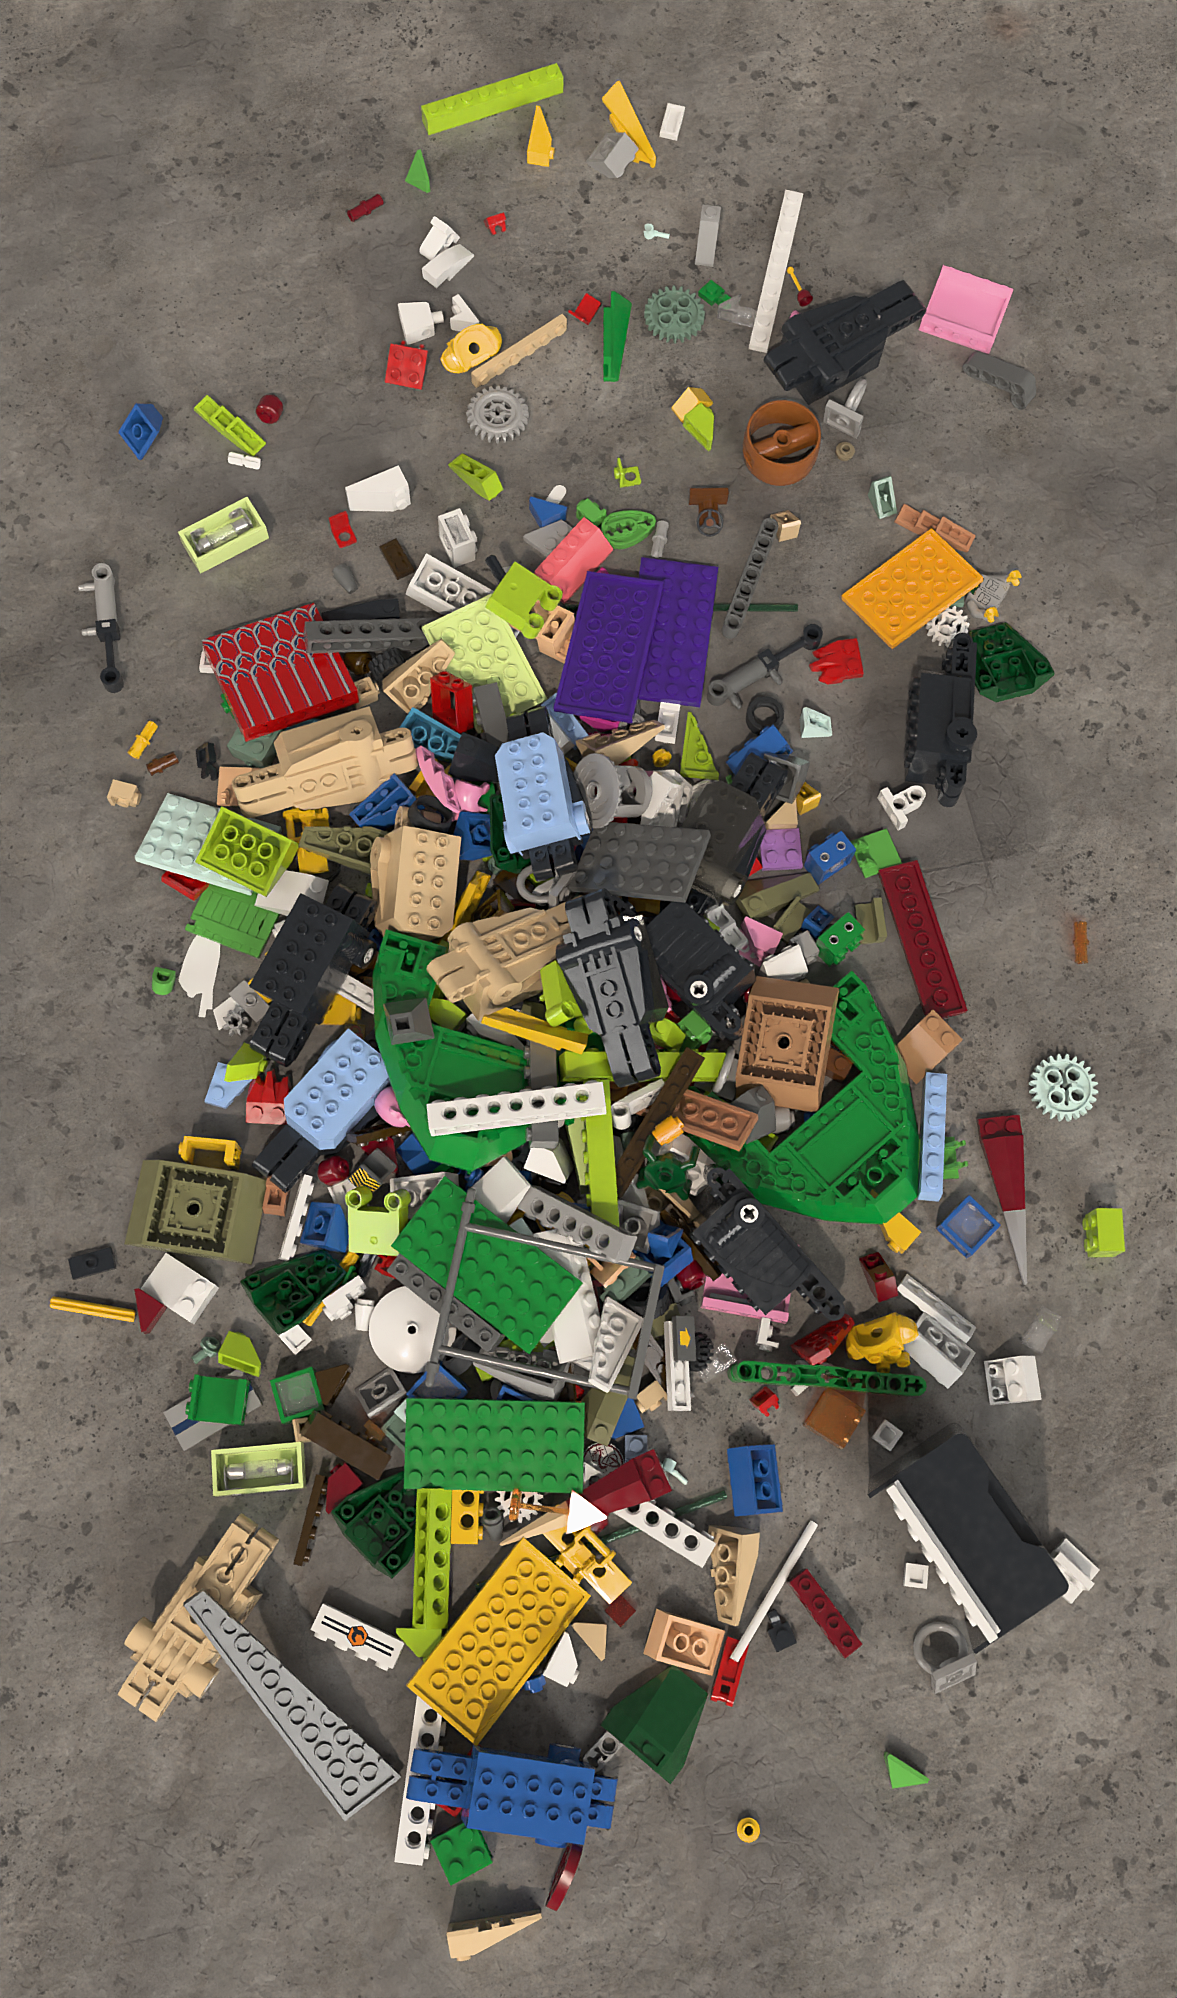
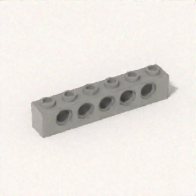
M531 1185L518 1205V1209L525 1212L524 1216L533 1220H541V1225L548 1228H556V1233L565 1237H573V1242L590 1246V1251L597 1254H605L606 1259L611 1262L618 1263L619 1260H629L637 1236L540 1186Z

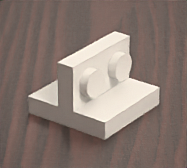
M1063 1538L1050 1556L1069 1584L1067 1593L1062 1597L1072 1604L1083 1590L1089 1591L1094 1583L1091 1580L1100 1569L1072 1543Z

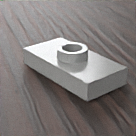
M245 980L229 993L233 1000L257 1024L262 1021L269 1005L255 990L249 987Z

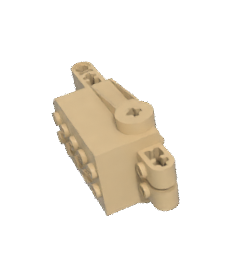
M370 706L281 732L274 741L280 763L236 776L232 780V787L242 815L245 818H255L292 806L303 810H312L362 802L381 784L389 780L392 774L399 775L417 768L418 759L411 731L402 727L379 734Z
M400 806L396 813L394 831L384 835V838L377 837L371 848L372 898L377 901L374 926L382 937H384L385 930L387 929L429 942L442 937L453 928L461 837L415 828L408 818L409 807ZM424 810L419 811L428 820L441 823L440 814Z
M566 902L546 911L544 909L526 908L506 913L500 917H490L473 923L467 922L459 925L448 937V953L432 960L427 966L428 973L436 984L439 985V988L450 1002L463 1000L478 1021L484 1015H489L505 1007L508 1008L543 992L540 970L553 961H557L556 947L564 942L562 935L571 933L565 911Z

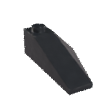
M395 598L370 601L322 612L321 616L323 621L400 619L399 600Z

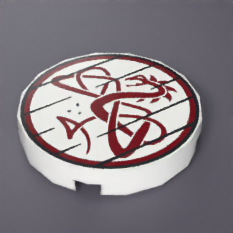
M595 1443L584 1452V1462L586 1463L587 1460H590L599 1466L598 1471L606 1474L607 1471L610 1473L624 1464L622 1454L612 1444H608L606 1447ZM593 1476L590 1478L589 1483L593 1484L600 1478Z

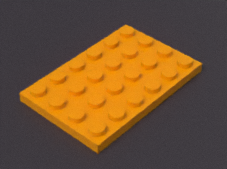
M931 528L842 594L841 597L891 649H894L983 582V576Z

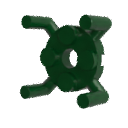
M648 1135L642 1151L648 1161L645 1168L640 1169L636 1187L643 1189L650 1186L656 1191L659 1189L666 1190L665 1193H676L681 1200L686 1201L692 1187V1181L687 1179V1170L696 1166L700 1148L693 1146L688 1161L682 1163L672 1153L655 1156L652 1152L655 1137ZM662 1172H666V1173H668L670 1176H668V1175H662L661 1173H662Z

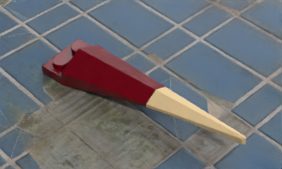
M652 1449L632 1458L585 1488L583 1493L577 1494L603 1514H608L654 1500L673 1491L656 1450ZM575 1497L572 1524L588 1520L586 1519L587 1517L577 1516L578 1514L587 1515L586 1513H589L591 1516L589 1519L599 1516L590 1508L588 1511L580 1509L577 1511L575 1507L581 1505L580 1507L583 1508L589 1507ZM571 1498L511 1535L499 1545L503 1546L519 1541L523 1537L526 1539L568 1526Z

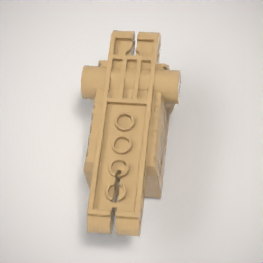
M242 1513L231 1524L210 1557L198 1556L194 1566L179 1585V1588L175 1591L163 1612L158 1616L156 1622L153 1623L146 1617H142L125 1640L124 1645L134 1651L130 1658L137 1662V1664L122 1685L118 1696L136 1707L155 1682V1685L144 1698L139 1708V1711L155 1722L161 1718L178 1692L186 1698L194 1694L201 1698L220 1671L215 1665L221 1658V1655L183 1606V1602L203 1588L243 1625L263 1595L250 1584L277 1545L279 1538L262 1527L252 1538L251 1542L248 1543L259 1525ZM245 1548L244 1553L241 1555V1557L239 1558V1560L237 1561V1563H235V1561L237 1560V1558L239 1557V1555L241 1554V1552H242L243 1549Z

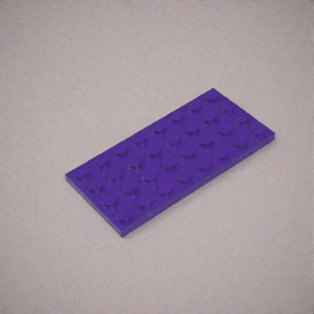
M641 557L639 578L664 582V590L638 700L700 708L718 567Z
M587 571L553 707L554 712L633 723L664 590V582Z

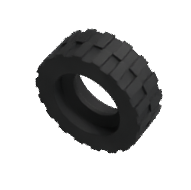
M650 1278L622 1302L624 1307L642 1318L647 1301H637L648 1297L651 1283ZM666 1284L660 1287L654 1319L664 1315L669 1310V1306H671Z

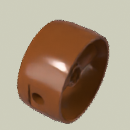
M777 400L762 405L752 414L745 429L743 457L747 468L757 479L770 485L786 486L801 481L810 473L818 457L821 445L819 423L809 409L793 401ZM783 423L795 427L790 430H778L774 436L753 444L750 440L751 435L756 430L768 424ZM810 446L813 448L810 455L798 462L788 464L772 462Z

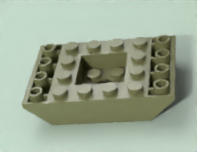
M143 1160L124 1244L252 1265L263 1213L262 1206L266 1192V1180L245 1173L164 1160ZM192 1204H198L200 1207L199 1212L195 1215L188 1213V1208Z

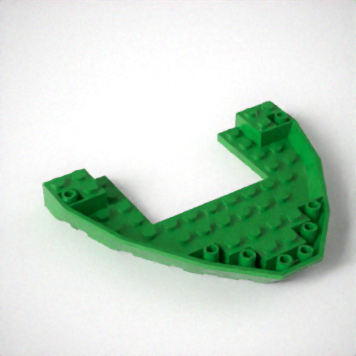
M386 929L372 975L375 1039L398 1107L429 1160L472 1172L524 1145L527 1142L525 1140L526 1127L529 1128V1124L431 1136L427 1104H431L435 1100L454 1101L458 1097L471 1099L482 1094L494 1096L500 1092L518 1093L520 1090L525 1089V1086H528L527 1079H524V1066H527V1059L523 1057V1050L432 1024L434 1039L391 1045L383 1004L426 997L429 1009L436 982L428 973L427 966L435 958L444 955L447 947ZM573 1017L559 1026L575 1031L574 1021L576 1018ZM595 1032L589 1034L583 1052L592 1048L599 1049V1052H606L602 1037ZM566 1049L556 1050L557 1087H563L568 1083L583 1084V1082H560L559 1056ZM514 1104L511 1109L519 1110L522 1105ZM492 1107L489 1112L497 1113L500 1108ZM472 1109L467 1114L474 1116L478 1113V1110ZM450 1112L446 1115V1118H454L456 1113Z
M851 971L833 986L839 988L831 1040L862 1072L771 1153L758 1140L748 1144L744 1143L741 1150L737 1151L685 1131L682 1134L689 1137L714 1163L721 1167L724 1165L729 1167L763 1205L823 1221L883 1225V1223H887L918 1197L919 1135L906 1064L870 991L858 976ZM713 1091L707 1095L708 1097L722 1101ZM719 1177L715 1179L720 1184L724 1183ZM872 1189L879 1194L876 1198L870 1194Z

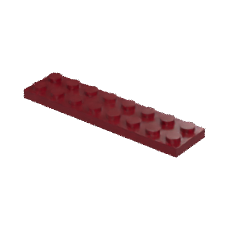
M918 860L878 870L885 897L925 1017L932 1010L942 1019L966 1013L968 1010Z

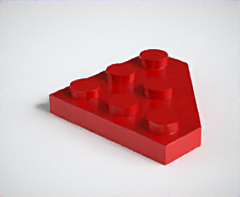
M845 1313L841 1319L829 1321L794 1342L790 1347L793 1353L812 1366L820 1365L827 1360V1357L833 1354L855 1323L852 1317Z

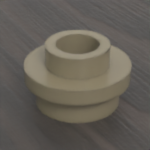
M841 442L837 445L835 452L838 459L848 461L854 456L855 449L852 444Z

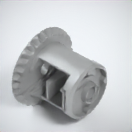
M598 753L589 754L578 763L573 774L586 803L592 828H603L610 821H613L614 817H639L645 813L651 801L652 786L650 778L644 769L638 766H615L614 761H611L609 757ZM595 787H597V795H596V796H595V793H594ZM634 787L636 788V796H635V797H634V795H633V789H634Z

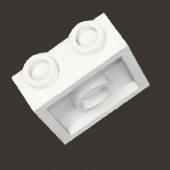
M358 1275L322 1300L325 1304L322 1309L331 1321L338 1318L342 1320L352 1313L351 1309L354 1308L350 1300L352 1298L356 1300L365 1294L364 1290L367 1287Z

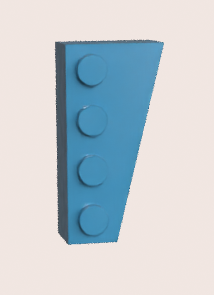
M412 707L399 728L403 727L411 731L415 749L423 746L434 753L435 759L452 763L461 735Z

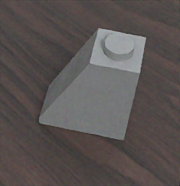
M702 204L695 265L713 267L721 211L719 206Z

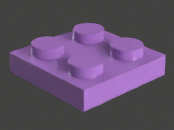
M799 828L766 830L760 846L762 871L802 869Z

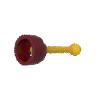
M788 267L787 273L791 275L799 290L797 294L799 305L802 307L809 305L813 301L811 293L806 289L802 290L794 274V268Z

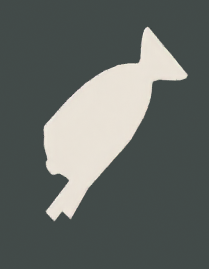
M196 935L187 951L178 980L189 997L193 998L196 994L202 993L199 1017H205L206 1010L212 1009L213 986L220 958V944Z

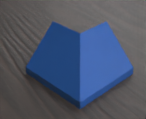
M414 1133L396 1149L414 1176L431 1174L434 1172V1169L442 1164L429 1160Z

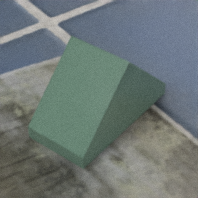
M891 476L872 481L868 497L878 518L881 519L896 514L897 508Z

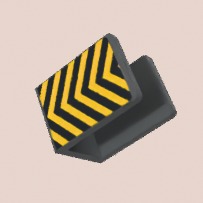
M376 1148L351 1174L348 1180L356 1188L366 1186L374 1193L383 1184V1180L397 1168V1165Z

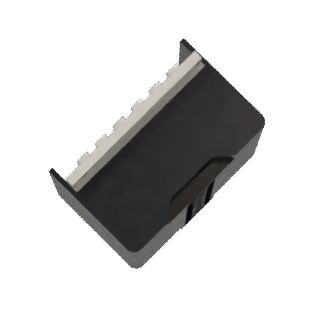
M948 1424L869 1478L867 1493L869 1498H872L886 1488L894 1502V1511L901 1521L907 1520L909 1533L915 1541L920 1539L922 1552L930 1563L934 1561L936 1572L944 1584L949 1583L950 1593L957 1604H963L967 1617L965 1622L972 1650L975 1654L1067 1593L1069 1589L1068 1581L959 1424Z

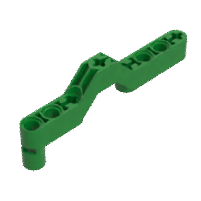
M742 1361L732 1364L727 1371L728 1378L734 1383L747 1382L781 1386H811L850 1392L908 1397L924 1394L927 1387L925 1380L920 1376L858 1371L822 1365H791ZM763 1367L769 1370L770 1375L768 1379H764L761 1375ZM740 1368L743 1370V1376L739 1372ZM787 1372L790 1374V1378L785 1376L777 1377V1374ZM824 1373V1375L834 1378L825 1380L824 1378H821V1374ZM870 1377L874 1378L876 1384L874 1388H871L868 1385V1379ZM847 1378H850L852 1380L860 1379L859 1383L851 1384L850 1382H848ZM891 1379H894L896 1382L895 1390H892L889 1386ZM913 1383L917 1385V1389L912 1387L905 1388V1385Z

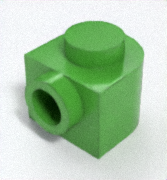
M155 967L152 975V990L159 995L169 994L175 983L176 971Z

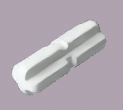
M230 452L228 455V462L240 466L244 464L245 467L259 469L261 466V459L249 455L245 457L244 454Z

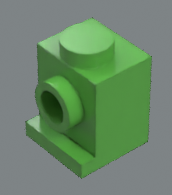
M588 498L581 500L576 507V517L579 520L585 517L597 527L606 518L607 511L605 509L601 510L597 503L591 502Z
M693 1010L678 1023L681 1031L692 1042L696 1040L700 1045L706 1044L710 1040L711 1035H713L710 1026Z

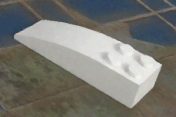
M426 553L407 588L406 595L445 616L491 593L493 594L494 591ZM510 627L516 638L520 631Z

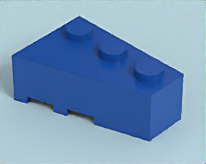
M774 725L771 727L767 726L755 740L750 739L747 741L742 750L733 752L728 757L729 760L726 763L736 775L750 753L764 758L765 753L783 754L787 752L789 755L793 750Z
M394 773L390 776L389 780L381 784L349 815L360 828L370 826L379 830H385L395 825L398 808L400 806L410 808L417 797ZM418 805L417 809L421 811L425 809V807L423 805Z

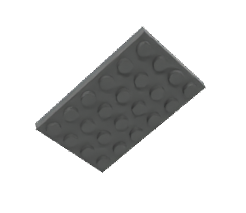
M609 822L603 828H593L578 863V871L572 878L569 887L571 891L592 893L605 888L614 896L685 903L711 837L710 831Z

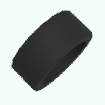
M768 696L754 699L746 712L748 728L754 734L760 736V732L767 726L758 724L753 718V713L757 708L768 707L777 715L775 723L769 726L774 725L779 731L784 720V709L779 701Z
M464 1333L450 1346L479 1353L481 1347ZM445 1355L442 1364L457 1376L464 1373L474 1361Z

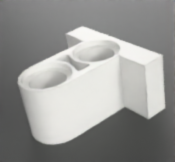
M435 216L430 222L433 227L420 247V254L430 261L448 249L452 242L456 244L460 238L447 224Z
M915 785L893 796L888 787L880 791L877 798L896 829L900 830L908 822L905 815L921 806L926 793L921 786ZM911 795H916L919 800H914ZM893 804L901 805L902 809L895 808Z

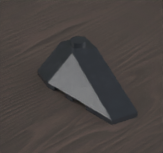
M462 732L448 775L466 782H499L495 754L500 747Z

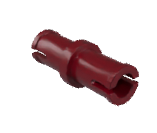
M377 193L366 201H360L358 206L347 211L350 221L355 222V220L364 215H370L371 211L384 204L382 197Z

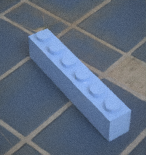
M926 1072L922 1083L917 1200L939 1202L943 1194L947 1074Z

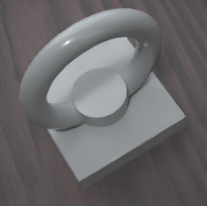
M865 378L859 379L855 384L845 405H840L829 399L824 413V423L856 439L861 431L863 416L856 413L855 410L866 389L867 381Z
M531 865L524 868L517 877L516 886L519 894L527 901L535 904L549 903V909L573 899L576 895L575 891H571L569 885L577 871L558 876L556 872L555 878L557 881L552 884L546 896L531 894L525 888L526 878L533 873Z
M728 1046L724 1052L726 1056L716 1082H695L694 1087L702 1092L713 1091L719 1098L732 1102L736 1092L738 1059L734 1058L735 1048Z
M932 1622L919 1630L913 1643L914 1656L918 1664L931 1674V1687L935 1694L976 1674L977 1661L973 1653L968 1655L966 1639L955 1626L946 1622ZM944 1631L956 1639L959 1653L958 1657L947 1659L938 1667L926 1660L922 1651L924 1639L930 1633Z

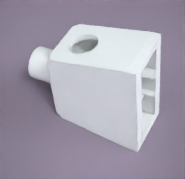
M427 302L398 304L399 317L407 345L434 336V324L444 322L442 311L431 313L429 303Z

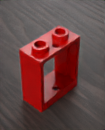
M447 671L439 672L437 675L430 677L433 719L459 734L474 728L472 685ZM450 691L455 693V710L451 708Z

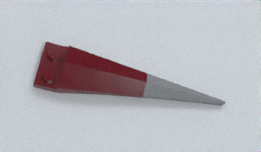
M1020 1115L977 1119L979 1141L1001 1205L1023 1284L1026 1285L1024 1135H1022Z

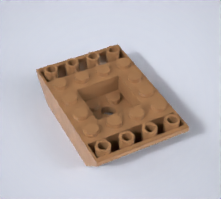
M760 976L756 977V982L753 984L749 994L736 1072V1099L748 1090L763 1085L774 1100L775 1106L815 1113L820 1110L839 988ZM782 1037H788L790 1040L789 1046L785 1049L779 1046V1040Z

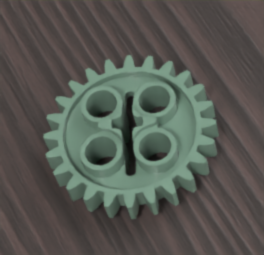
M666 286L665 292L658 289V295L653 293L652 299L648 298L644 311L645 325H648L649 331L653 330V336L659 334V340L665 337L666 343L673 339L674 344H676L677 339H680L683 343L684 337L691 340V334L696 336L697 330L701 331L705 311H703L704 305L700 304L701 299H695L696 293L690 295V289L683 292L682 286L679 290H676L675 286L672 287V290H669Z

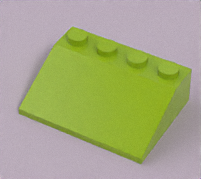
M221 806L195 862L267 897L291 864L299 848V843Z

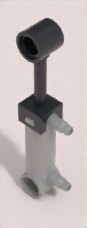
M99 563L92 569L94 582L78 586L79 591L95 590L97 612L96 627L82 629V635H97L100 642H105L107 668L101 671L100 679L108 692L117 693L124 687V681L119 671L115 668L113 641L120 640L114 589L115 577L109 565ZM111 678H116L113 682H108Z

